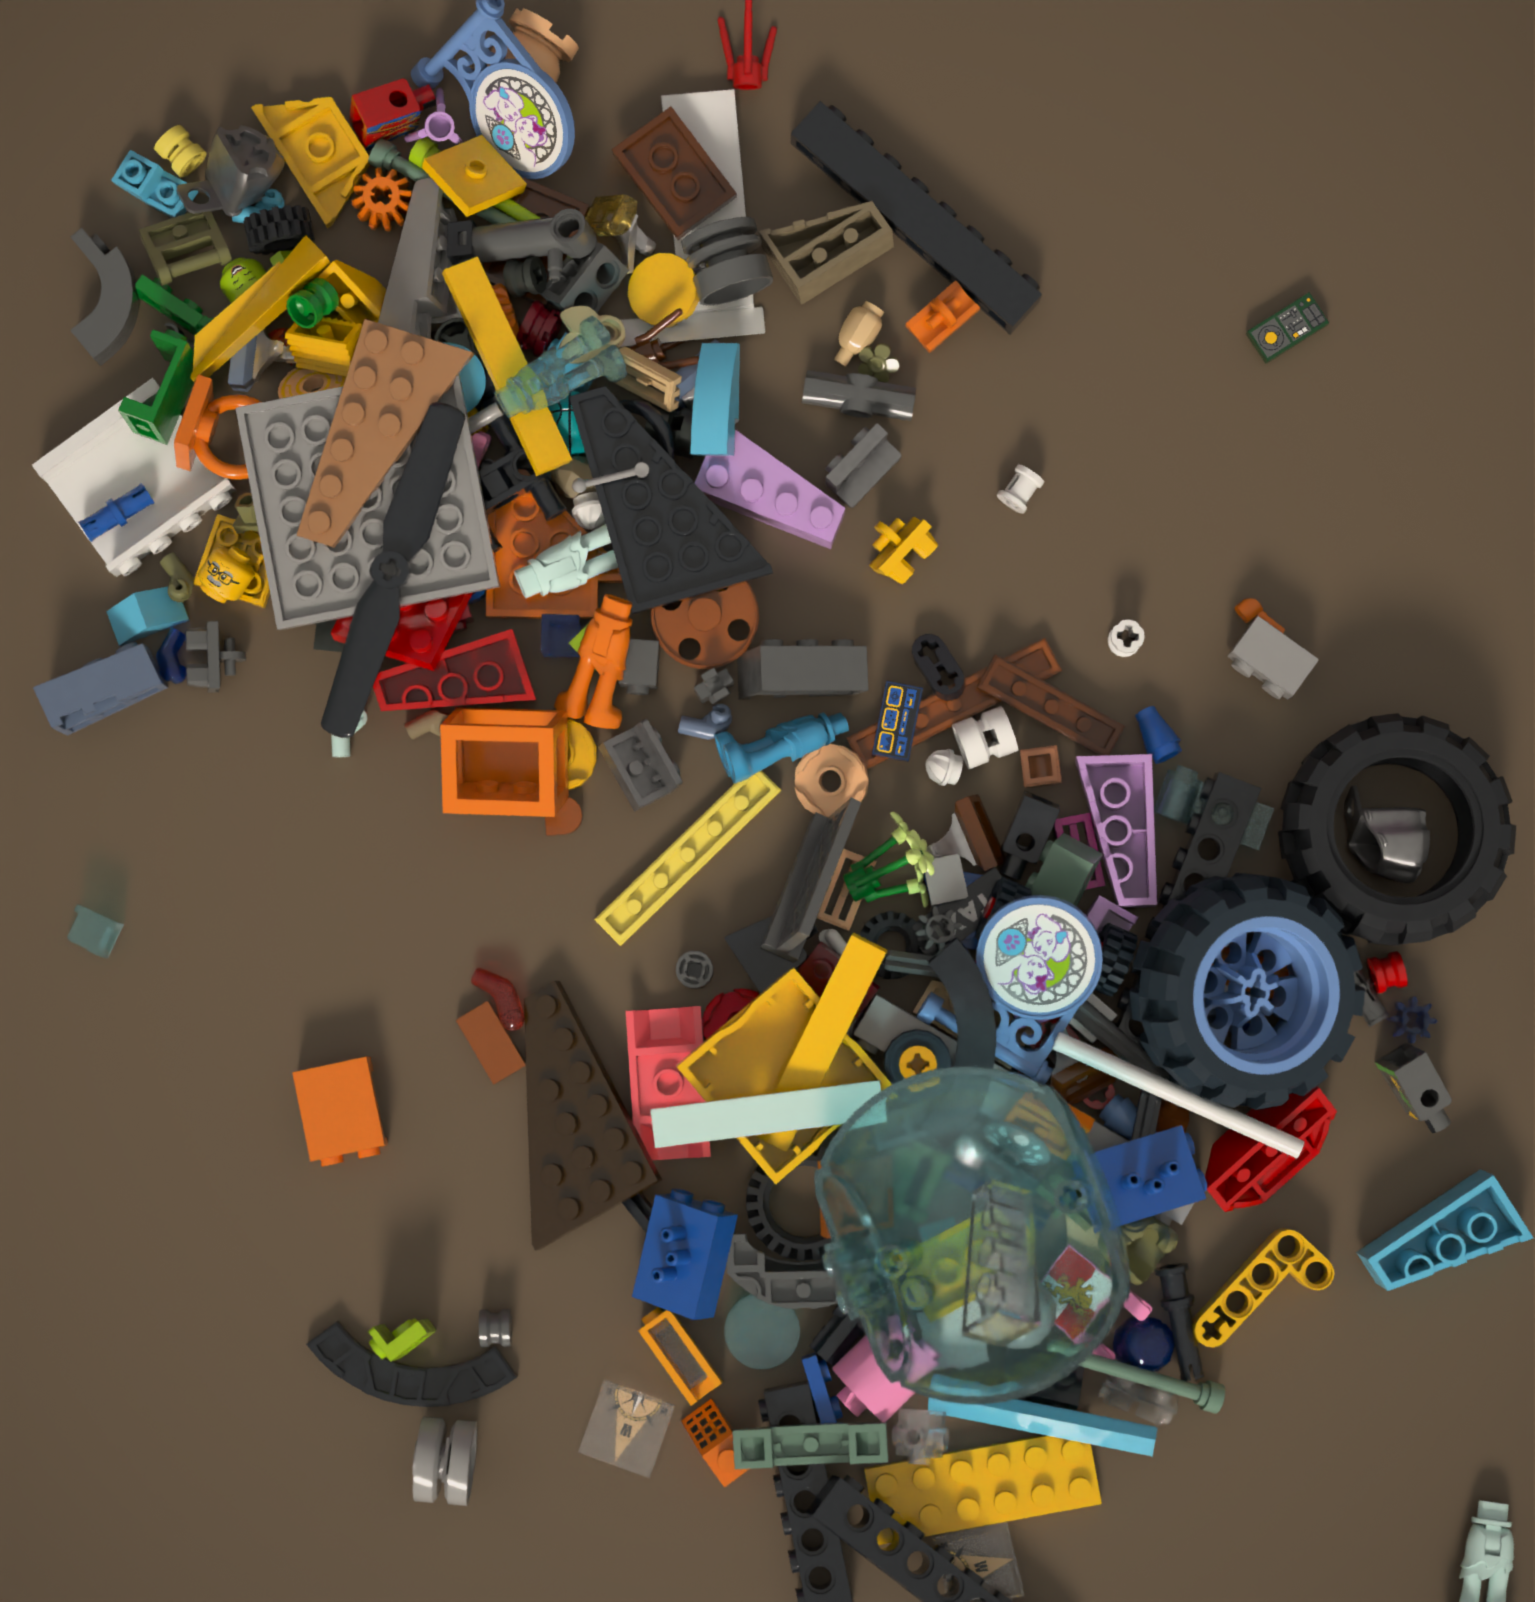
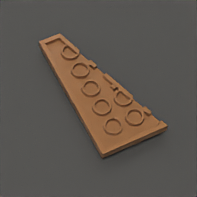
M364 320L296 536L333 548L337 546L360 514L361 508L374 490L378 489L395 461L399 460L420 431L429 406L432 403L439 402L442 396L449 391L455 378L475 355L473 352L371 320Z

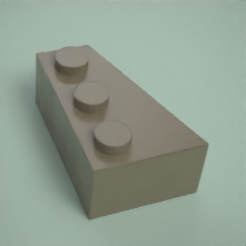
M873 201L828 212L825 217L806 222L804 219L794 221L793 225L770 231V228L759 231L762 248L801 305L894 247L892 229Z

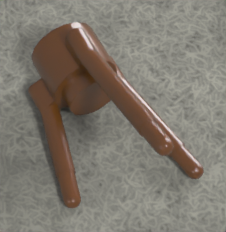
M681 308L666 316L646 333L635 337L636 344L629 347V349L669 370L696 365L699 361V356L662 362V360L667 359V350L687 341L662 343L659 338L652 340L653 337L682 315L683 310Z

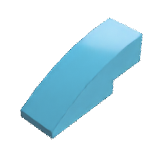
M702 343L694 390L690 454L734 456L735 419H739V343Z

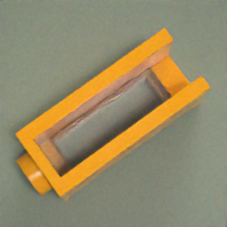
M657 1307L641 1319L645 1326L638 1330V1332L691 1406L724 1382L675 1313L668 1310L663 1312L660 1307Z

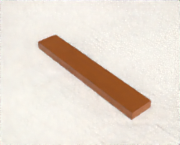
M1046 638L1004 658L1043 681L1062 671ZM986 668L965 678V690L959 698L952 701H944L935 694H932L920 701L912 747L951 728L952 724L973 717L1003 702L976 687ZM955 683L948 686L949 689L953 688L955 686ZM878 722L846 738L851 750L860 756L867 770L890 759L872 755Z

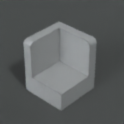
M959 853L934 858V862H932L934 874L930 875L927 871L925 872L932 907L966 899L968 892Z

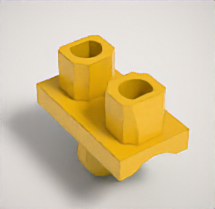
M912 517L906 525L899 518H896L889 527L879 521L874 528L881 536L872 545L880 553L869 566L876 573L888 576L897 583L904 584L915 570L903 559L907 553L913 549L921 558L925 559L938 547L937 542L929 532L932 526L925 519L920 521L916 517Z

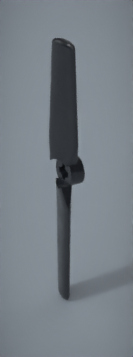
M435 402L429 406L384 519L383 552L373 560L371 573L374 580L356 605L321 720L322 728L334 736L350 738L355 733L400 619L401 587L410 578V563L430 538L465 422L464 413L452 405ZM392 559L397 560L396 567L401 569V574L399 577L392 576L390 581H387L386 573L381 571L382 565L390 564Z

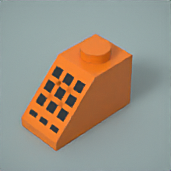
M712 1398L681 1420L700 1454L723 1487H726L749 1470L734 1468V1429Z

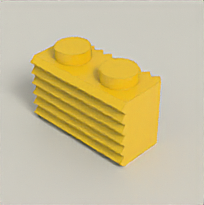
M325 316L312 328H303L294 322L285 333V339H288L287 344L290 345L289 350H292L291 356H294L296 367L313 370L317 374L330 373L340 375L346 379L362 324L350 323L349 320L343 322V319L337 321V318L331 320V317L325 319Z

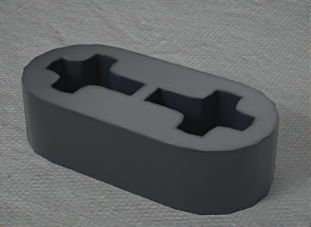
M934 634L919 636L912 645L913 659L919 671L938 698L944 701H952L959 698L965 690V678L958 663L938 636ZM928 646L931 650L936 649L937 663L933 664L927 655L923 656L922 649ZM943 670L949 679L955 678V686L951 689L947 685L941 686L940 672Z

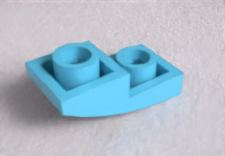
M130 150L111 181L170 218L185 214L187 210L176 190L178 185L186 184V182L164 171L158 164ZM194 190L188 193L191 201L194 200L199 191Z

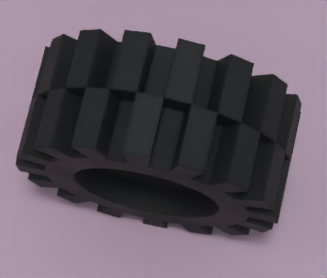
M284 205L283 208L276 206L272 207L271 210H259L260 213H252L250 217H245V221H243L249 251L254 252V254L262 253V255H268L271 252L276 254L279 251L293 250L305 236L312 242L315 240L309 209L307 207L301 208L300 205L292 208L291 205Z
M887 911L875 915L864 925L859 935L877 944L881 934L887 931H896L906 941L905 952L925 954L920 947H924L926 940L918 941L917 936H915V932L922 930V928L914 931L912 926L917 922L901 912ZM884 958L875 976L883 979H899L910 973L886 970L884 968Z

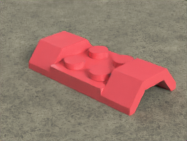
M701 1006L626 1011L633 1124L652 1161L711 1157L710 1141L655 1148L650 1109L705 1102L675 1066L703 1043Z

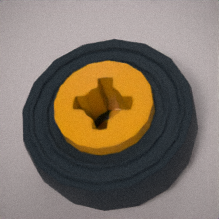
M919 1029L902 1032L894 1038L885 1051L883 1062L886 1078L891 1082L892 1087L901 1094L914 1098L930 1096L940 1090L950 1076L952 1065L949 1049L941 1038L930 1031Z

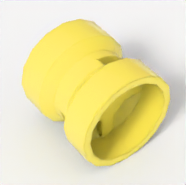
M176 125L165 132L154 147L155 151L163 159H168L172 163L171 168L179 177H185L196 170L207 154L199 144L190 141V135L182 125Z

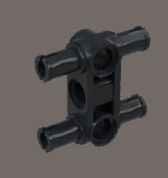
M506 413L492 421L490 426L497 434L506 453L501 459L478 471L487 518L489 514L524 493L532 494L545 515L546 521L565 512L567 508L561 502L550 482L552 480L551 471L538 476L535 473L530 476H524L519 473L520 462L528 457L508 414ZM489 526L493 550L496 553L502 548V545L498 542Z

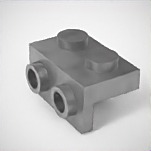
M878 423L871 430L864 427L851 441L854 448L845 457L841 453L838 454L825 469L829 473L826 476L825 485L850 508H854L901 459V453L887 441L888 433Z
M647 719L640 721L633 728L598 746L634 812L670 794L683 783L678 765L669 758L662 746L659 732L651 726Z

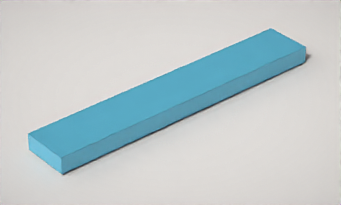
M931 1383L929 1392L928 1412L1147 1456L1153 1455L1158 1429L1155 1426L938 1383Z

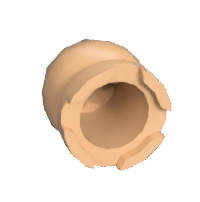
M516 8L509 19V23L515 31L512 33L537 65L557 83L560 75L559 61H572L579 49L577 43L568 35L562 40L549 31L552 23L538 14L525 8L522 11ZM494 46L491 49V52L493 53L496 52ZM507 47L508 52L505 59H516Z

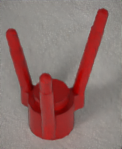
M745 0L744 55L737 57V63L734 62L725 19L719 17L717 21L727 64V80L733 81V88L757 90L762 88V81H768V66L775 43L777 28L775 26L770 28L760 64L759 57L752 55V0Z

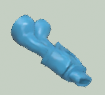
M823 712L818 714V718H815L813 715H807L780 723L776 727L768 729L765 737L751 743L740 744L727 731L714 734L723 767L728 777H731L733 783L736 784L749 779L754 774L782 758L791 757L793 762L808 753L829 745L835 741V735L849 731V726L846 718L841 713L827 717Z

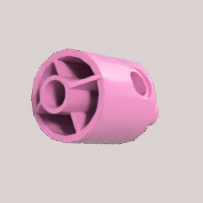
M895 1313L891 1317L885 1315L832 1367V1370L846 1385L837 1394V1397L856 1417L868 1408L879 1420L886 1422L939 1370L936 1365L941 1361L940 1358L922 1341L916 1345L910 1339L915 1332ZM900 1347H905L906 1356L904 1360L898 1364H893V1352Z

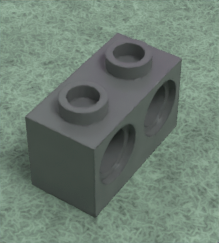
M596 241L595 248L586 257L578 259L567 256L563 261L561 279L558 282L548 280L545 291L540 295L555 309L560 311L575 306H588L598 314L600 308L613 291L619 287L629 269L605 245Z

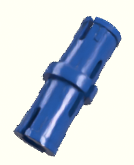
M140 483L139 486L113 501L110 498L106 501L107 505L84 520H80L78 523L89 540L93 542L94 539L119 524L121 527L126 525L128 518L149 505H153L155 502L144 485Z

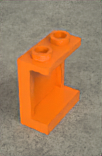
M366 1056L292 1072L310 1162L320 1160L321 1166L324 1167L344 1162L343 1155L357 1152L358 1159L381 1154L379 1147L388 1145L387 1138H385L371 1074L374 1071L371 1057Z

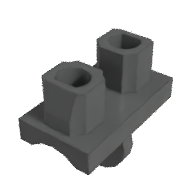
M207 621L206 627L191 628L185 632L186 651H206L207 664H187V686L207 688L208 693H219V662L224 663L225 676H235L236 662L246 661V652L235 651V638H224V651L219 652L218 621Z

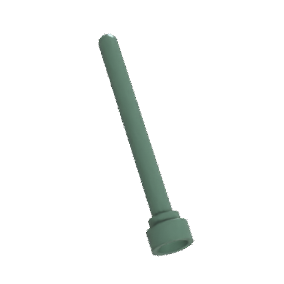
M383 138L377 141L370 153L369 165L381 168L383 172L394 169L414 181L430 177L423 168L401 157V152L397 150V146ZM443 191L442 196L452 201ZM492 206L475 213V215L492 224L517 221Z
M1055 1344L1051 1348V1355L1055 1359L1193 1399L1194 1404L1199 1405L1201 1410L1217 1414L1225 1399V1386L1217 1382L1207 1380L1205 1383L1193 1384L1062 1344Z

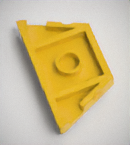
M332 97L315 98L309 102L295 100L285 101V104L263 106V104H256L252 106L254 114L268 136L273 139L275 147L283 156L284 161L327 228L331 227L353 193L354 185H358L363 173L369 167V155Z

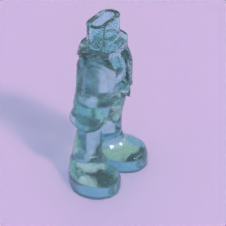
M594 316L587 317L579 324V335L557 350L554 345L550 350L544 351L540 357L524 366L514 377L508 378L506 386L494 392L495 398L505 415L511 418L520 412L528 414L531 410L547 408L565 399L568 393L579 386L601 376H604L609 382L613 383L626 378V365L616 345L609 346L595 357L564 374L565 365L588 352L601 349L609 344L610 335L605 326Z

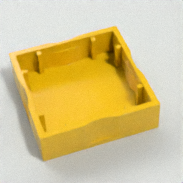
M790 968L675 1066L705 1102L774 1093L820 998L796 969ZM846 1033L820 1087L880 1080L882 1094L892 1086L891 1082L859 1044L853 1041ZM842 1124L798 1130L787 1153L755 1136L737 1137V1140L769 1178L777 1184L817 1150L822 1141Z

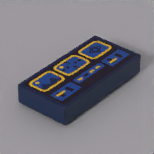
M886 681L872 755L909 762L923 691L922 687Z

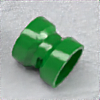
M315 278L308 282L303 290L296 291L287 300L286 307L290 317L297 325L303 328H312L322 320L323 316H327L336 310L339 305V297L335 288L323 278Z

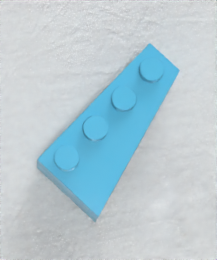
M1480 1169L1356 1253L1376 1284L1390 1291L1434 1275V1272L1467 1263V1260L1483 1254H1492L1503 1250V1247L1528 1241L1533 1239V1236L1495 1176Z

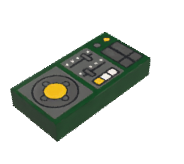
M1309 292L1248 330L1246 335L1265 364L1328 326L1329 321Z

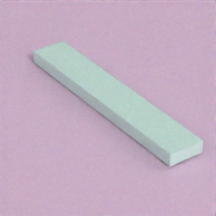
M880 1080L650 1109L655 1148L885 1119Z

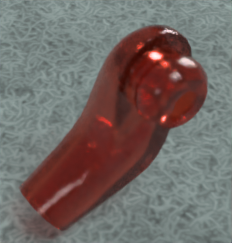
M480 967L477 968L472 976L471 984L494 998L500 1023L506 1030H519L524 1025L525 1014L513 983L503 976Z

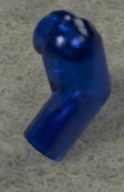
M171 627L157 651L156 659L160 675L166 681L171 680L174 684H180L187 676V668L180 665L177 654L185 642L186 636L184 633Z

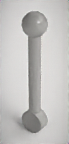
M639 462L632 469L588 480L577 478L573 481L572 488L575 492L582 493L587 487L635 475L644 478L649 474V467L646 463Z

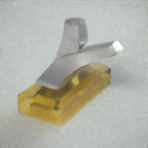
M626 194L595 197L586 220L595 231L596 236H614L620 246L622 263L629 269L627 274L633 273L635 249L641 254L649 256L656 246V243L637 226L638 215L636 211L638 201Z

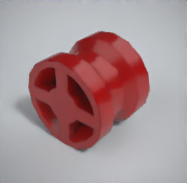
M1398 951L1390 952L1387 957L1382 959L1376 956L1367 958L1369 977L1374 984L1373 988L1377 994L1386 992L1388 987L1392 986L1397 988L1407 987V973Z

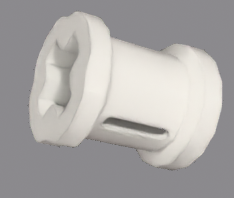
M1018 464L1014 470L1016 474L1005 490H999L997 497L1009 508L1024 514L1027 510L1026 503L1035 490L1042 487L1044 480L1029 468Z
M1130 619L1122 620L1110 631L1107 639L1108 646L1115 655L1129 657L1135 654L1142 646L1145 635L1144 630L1136 621ZM1124 630L1129 631V637L1135 638V641H1132L1128 647L1123 646V640L1117 639V636H1120Z

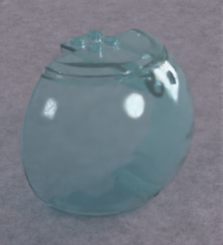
M977 1066L941 1068L910 1076L890 1085L858 1108L841 1126L830 1142L820 1161L822 1168L815 1170L816 1197L832 1239L831 1243L824 1245L826 1253L823 1254V1262L828 1274L835 1277L840 1290L836 1292L839 1307L844 1314L848 1313L850 1321L858 1318L861 1319L876 1363L891 1383L899 1381L901 1387L917 1394L945 1402L990 1404L1014 1400L1045 1389L1070 1374L1099 1347L1114 1326L1124 1306V1302L1129 1298L1131 1278L1126 1242L1107 1179L1082 1125L1065 1099L1050 1085L1045 1086L1021 1074ZM1076 1189L1080 1190L1082 1197L1077 1195Z

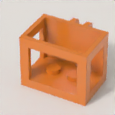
M456 707L440 725L443 813L555 817L569 797L567 710Z

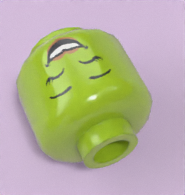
M242 257L234 259L222 271L220 280L221 291L228 301L232 303L267 271L256 259Z

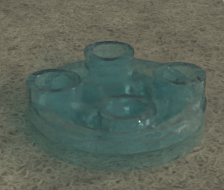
M749 1294L739 1299L730 1309L724 1327L725 1341L732 1355L742 1364L755 1369L773 1368L785 1362L795 1351L800 1337L799 1320L794 1309L774 1306Z

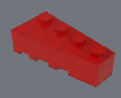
M514 629L445 650L434 671L406 663L379 672L373 685L381 711L537 700Z

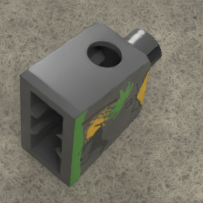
M1404 1043L1375 1061L1381 1074L1408 1115L1419 1121L1424 1120L1431 1133H1437L1451 1124L1443 1108L1450 1105L1452 1099L1425 1051Z

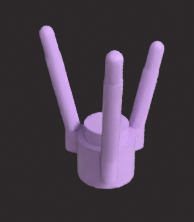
M438 88L436 90V112L428 115L423 129L406 135L404 137L405 142H412L428 136L430 139L438 142L449 139L455 145L463 143V140L454 133L455 127L452 117L445 113L443 89Z

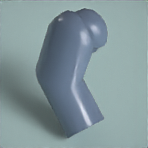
M716 704L713 706V710L702 719L682 715L678 733L711 740L714 738V734L723 732L729 727L732 721L731 710L725 704Z

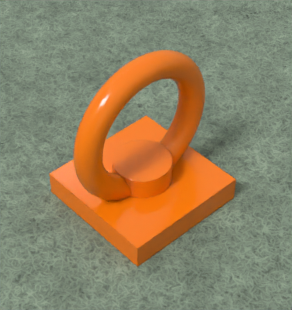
M198 374L174 439L176 467L191 471L197 455L201 463L218 476L234 480L248 479L246 464L234 465L223 462L212 453L209 445L216 432L219 414L228 410H234L236 407L261 403L262 401L240 394L226 395L214 400L212 379Z

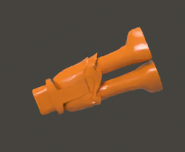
M605 594L601 608L595 609L594 618L588 623L578 649L580 659L568 690L559 692L555 700L554 707L556 710H567V717L579 719L585 716L584 723L599 728L617 729L621 726L623 719L622 711L613 705L612 701L617 680H623L624 670H626V657L630 644V626L633 622V619L629 617L632 608L630 601ZM594 669H596L600 676L588 706L587 694Z

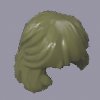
M1151 1216L1107 1230L1102 1240V1250L1108 1260L1119 1266L1130 1282L1138 1286L1150 1277V1274L1153 1273L1157 1264L1160 1263L1166 1253H1170L1176 1248L1179 1237L1173 1229Z

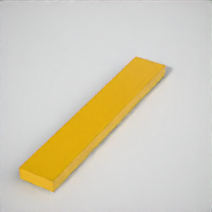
M475 257L444 269L442 275L536 476L570 463L572 457L479 258Z
M855 933L851 935L774 1093L818 1088L821 1086L888 951L887 949ZM798 1130L753 1136L787 1153Z

